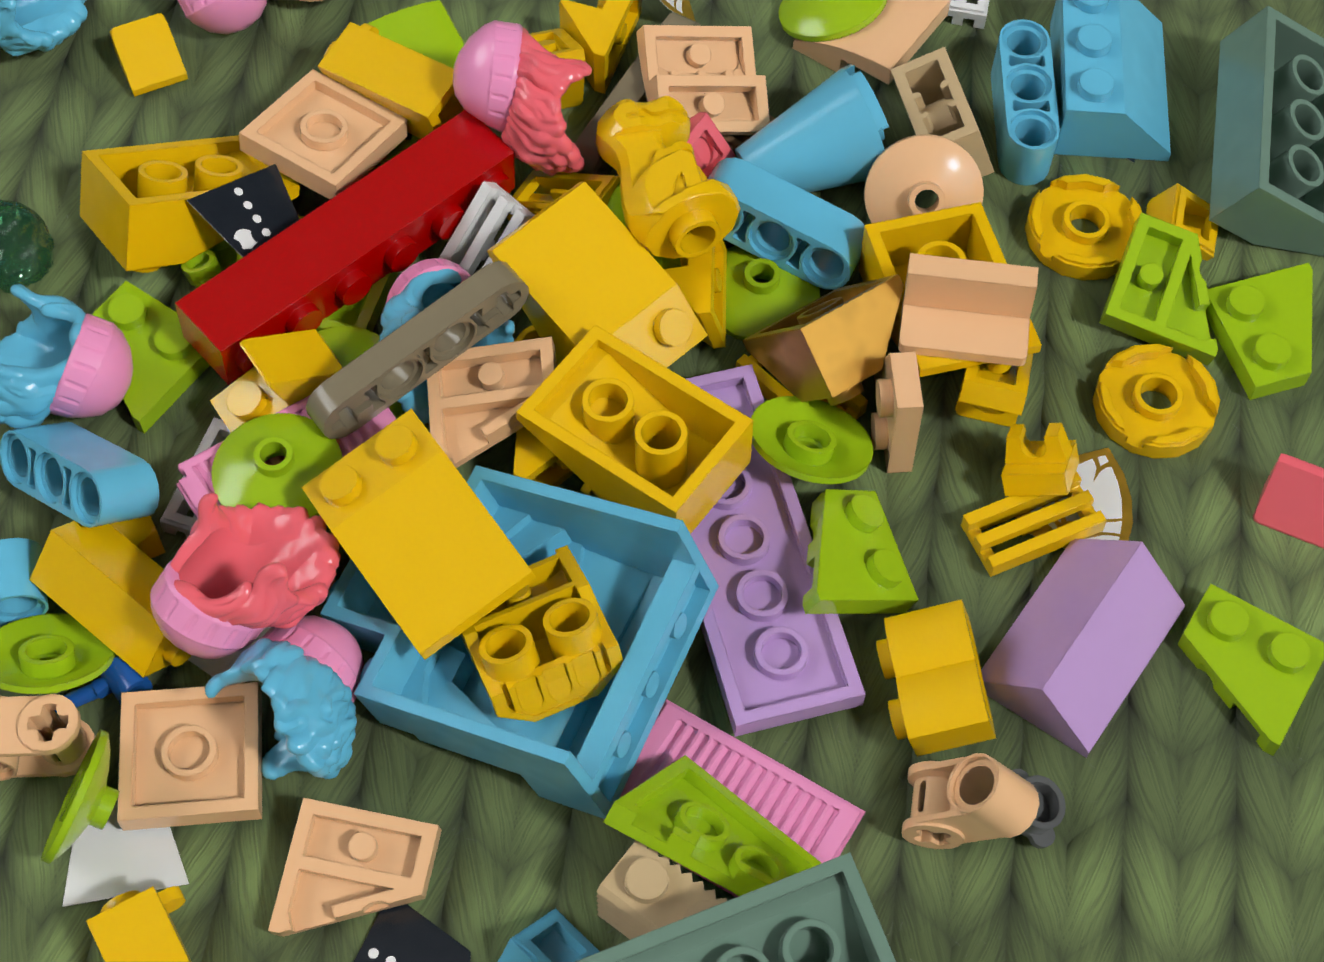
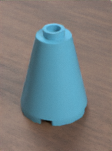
M850 64L838 70L735 149V154L737 158L746 160L810 193L866 181L874 161L885 150L882 140L885 139L884 129L888 128L889 125L865 76L861 71L855 73V66Z

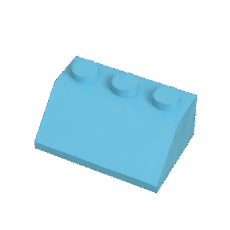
M1056 0L1050 22V40L1060 126L1059 138L1054 154L1169 161L1171 147L1162 22L1138 0Z

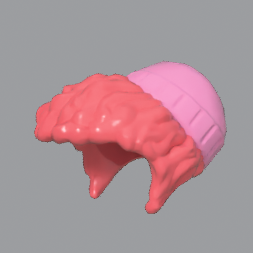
M497 20L484 24L467 39L459 51L454 64L453 88L455 96L463 109L484 122L485 125L502 132V141L514 151V157L530 165L535 171L541 170L545 174L552 176L558 172L577 173L584 169L585 162L579 148L565 134L567 123L561 111V97L566 93L570 84L591 74L592 68L590 65L582 60L559 58L547 51L529 35V32L521 24Z
M205 494L198 503V519L193 523L189 536L181 545L173 560L166 565L151 589V610L163 635L176 647L190 655L203 659H219L252 644L265 628L288 629L297 625L309 611L323 603L327 598L328 589L337 575L336 569L340 563V543L332 533L326 532V523L321 516L309 518L305 507L297 506L292 508L277 505L270 508L260 502L251 509L243 504H237L235 507L218 506L217 494Z

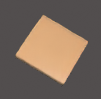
M887 0L881 14L860 31L840 39L825 42H808L795 39L793 41V49L835 72L845 67L848 63L853 64L860 70L889 85L894 79L890 69L907 63L947 17L951 0Z
M643 25L636 32L647 102L666 95L673 97L682 104L689 118L698 112H707L722 135H754L770 123L766 76L756 75L751 26Z

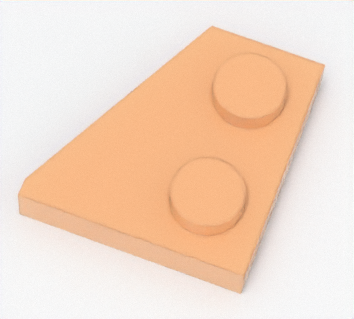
M552 336L469 348L427 379L430 434L456 468L524 427L516 419V411L557 367L556 348Z
M916 352L890 353L885 357L882 370L874 374L877 412L871 414L872 444L874 450H884L887 473L912 472L924 408Z
M303 798L268 931L273 935L285 937L425 899L442 832L441 828L435 824Z

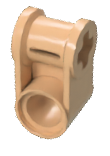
M57 694L12 697L0 695V781L22 777H68L76 775L96 735L91 727L81 720V715L71 700Z
M974 753L966 757L944 761L918 762L912 764L908 770V783L913 786L910 818L906 819L902 824V837L914 845L932 849H952L964 843L997 838H1012L1022 834L1033 823L1039 808V795L1033 784L985 753Z

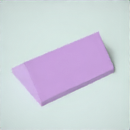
M1077 538L1072 540L981 669L988 697L1086 758L1185 607V604L1142 541Z

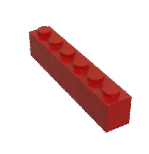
M466 110L462 111L175 302L183 337L221 378L230 385L254 367L239 343L248 338L317 329L324 318L329 317L344 305H353L363 299L371 286L387 274L405 270L416 260L421 252L440 239L451 238L483 181L495 182L510 194L515 188L514 151L482 121Z

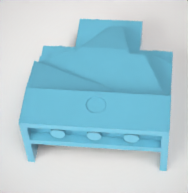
M476 465L467 481L468 485L526 564L531 565L555 555L556 549L567 545L588 580L604 617L619 644L623 657L620 669L598 696L537 722L497 717L461 636H457L424 660L351 558L339 580L331 586L326 604L320 615L324 619L337 622L346 628L355 637L360 649L375 653L374 657L370 658L364 665L360 675V683L354 695L380 723L414 734L420 741L520 774L539 797L605 819L614 801L620 798L719 585L683 520Z

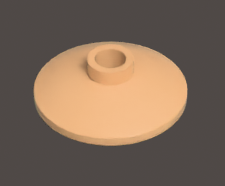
M932 134L909 136L886 148L871 166L864 188L865 207L871 223L977 202L982 204L984 196L982 176L972 156L958 143ZM923 190H932L937 194L936 202L929 208H920L915 204L916 196Z

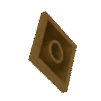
M897 274L837 288L742 341L747 351L801 402L827 399L830 406L843 403L864 391L861 381L882 370L904 284L900 275Z

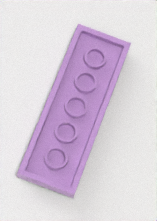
M752 364L686 378V380L751 418L755 409L765 402ZM752 444L751 462L691 533L693 540L719 585L700 626L735 737L862 706L866 695L838 614H805L802 606L803 596L812 588L814 568L806 565L808 545L812 542V537L790 475L769 464Z

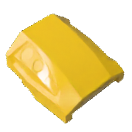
M567 545L556 549L555 555L528 565L537 578L460 634L497 717L531 722L542 720L598 696L621 667L623 657L619 644L604 617L588 580Z

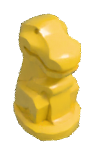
M667 95L649 102H635L630 99L620 100L609 108L597 122L595 143L598 154L619 175L621 206L625 225L634 238L653 256L671 259L694 258L710 251L734 228L741 208L737 197L728 184L715 179H707L701 168L697 165L693 147L690 143H687L690 138L691 126L688 113L680 102Z

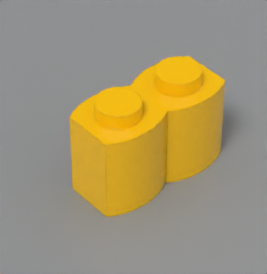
M962 599L884 618L887 638L876 641V646L885 679L896 677L899 698L889 700L888 708L897 740L908 738L918 757L996 739L970 619Z

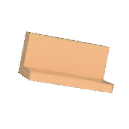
M910 253L903 297L899 351L916 352V355L1002 365H1025L1028 355L1030 316L1037 291L1039 267Z

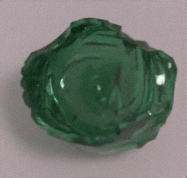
M0 200V288L4 293H11L12 285L22 284L27 287L41 281L49 273V268L54 267V239L51 237L44 220L34 210L19 202Z

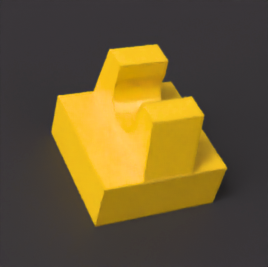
M1049 423L1044 441H1029L1024 424H1011L1006 437L1005 466L1001 474L1005 496L1069 494L1079 464V455L1076 440L1068 439L1062 423Z

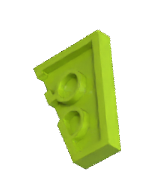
M686 755L614 801L603 821L606 825L738 896L822 864Z

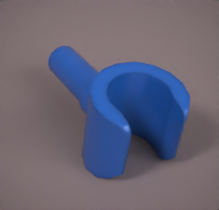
M116 657L109 668L101 674L100 678L63 696L71 700L76 708L113 693L121 705V693L153 690V685L148 677L143 678L120 657Z

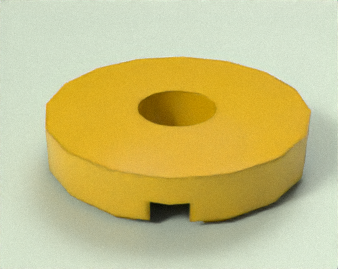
M1089 174L1059 177L1051 181L1050 187L1042 190L1041 193L1039 190L1032 198L1025 225L1029 247L1042 264L1062 276L1083 281L1107 279L1117 274L1134 223L1142 212L1140 205L1132 196L1129 201L1124 194L1119 192L1121 186L1109 179ZM1075 219L1090 220L1096 224L1099 231L1094 233L1081 232L1071 224V221Z
M1161 344L1134 345L1115 354L1099 375L1093 396V405L1098 423L1111 440L1129 452L1153 459L1179 457L1198 448L1212 431L1220 405L1216 382L1201 362L1189 354L1185 359L1178 354L1171 353L1173 347ZM1146 391L1160 392L1170 400L1171 407L1167 409L1153 408L1144 402L1141 394Z

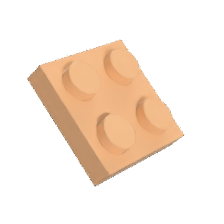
M312 69L239 132L240 150L268 166L276 164L279 172L331 199L366 176L407 137L408 119Z
M258 682L226 686L214 698L206 696L205 686L121 693L118 790L120 792L118 795L117 821L123 831L262 819V692Z

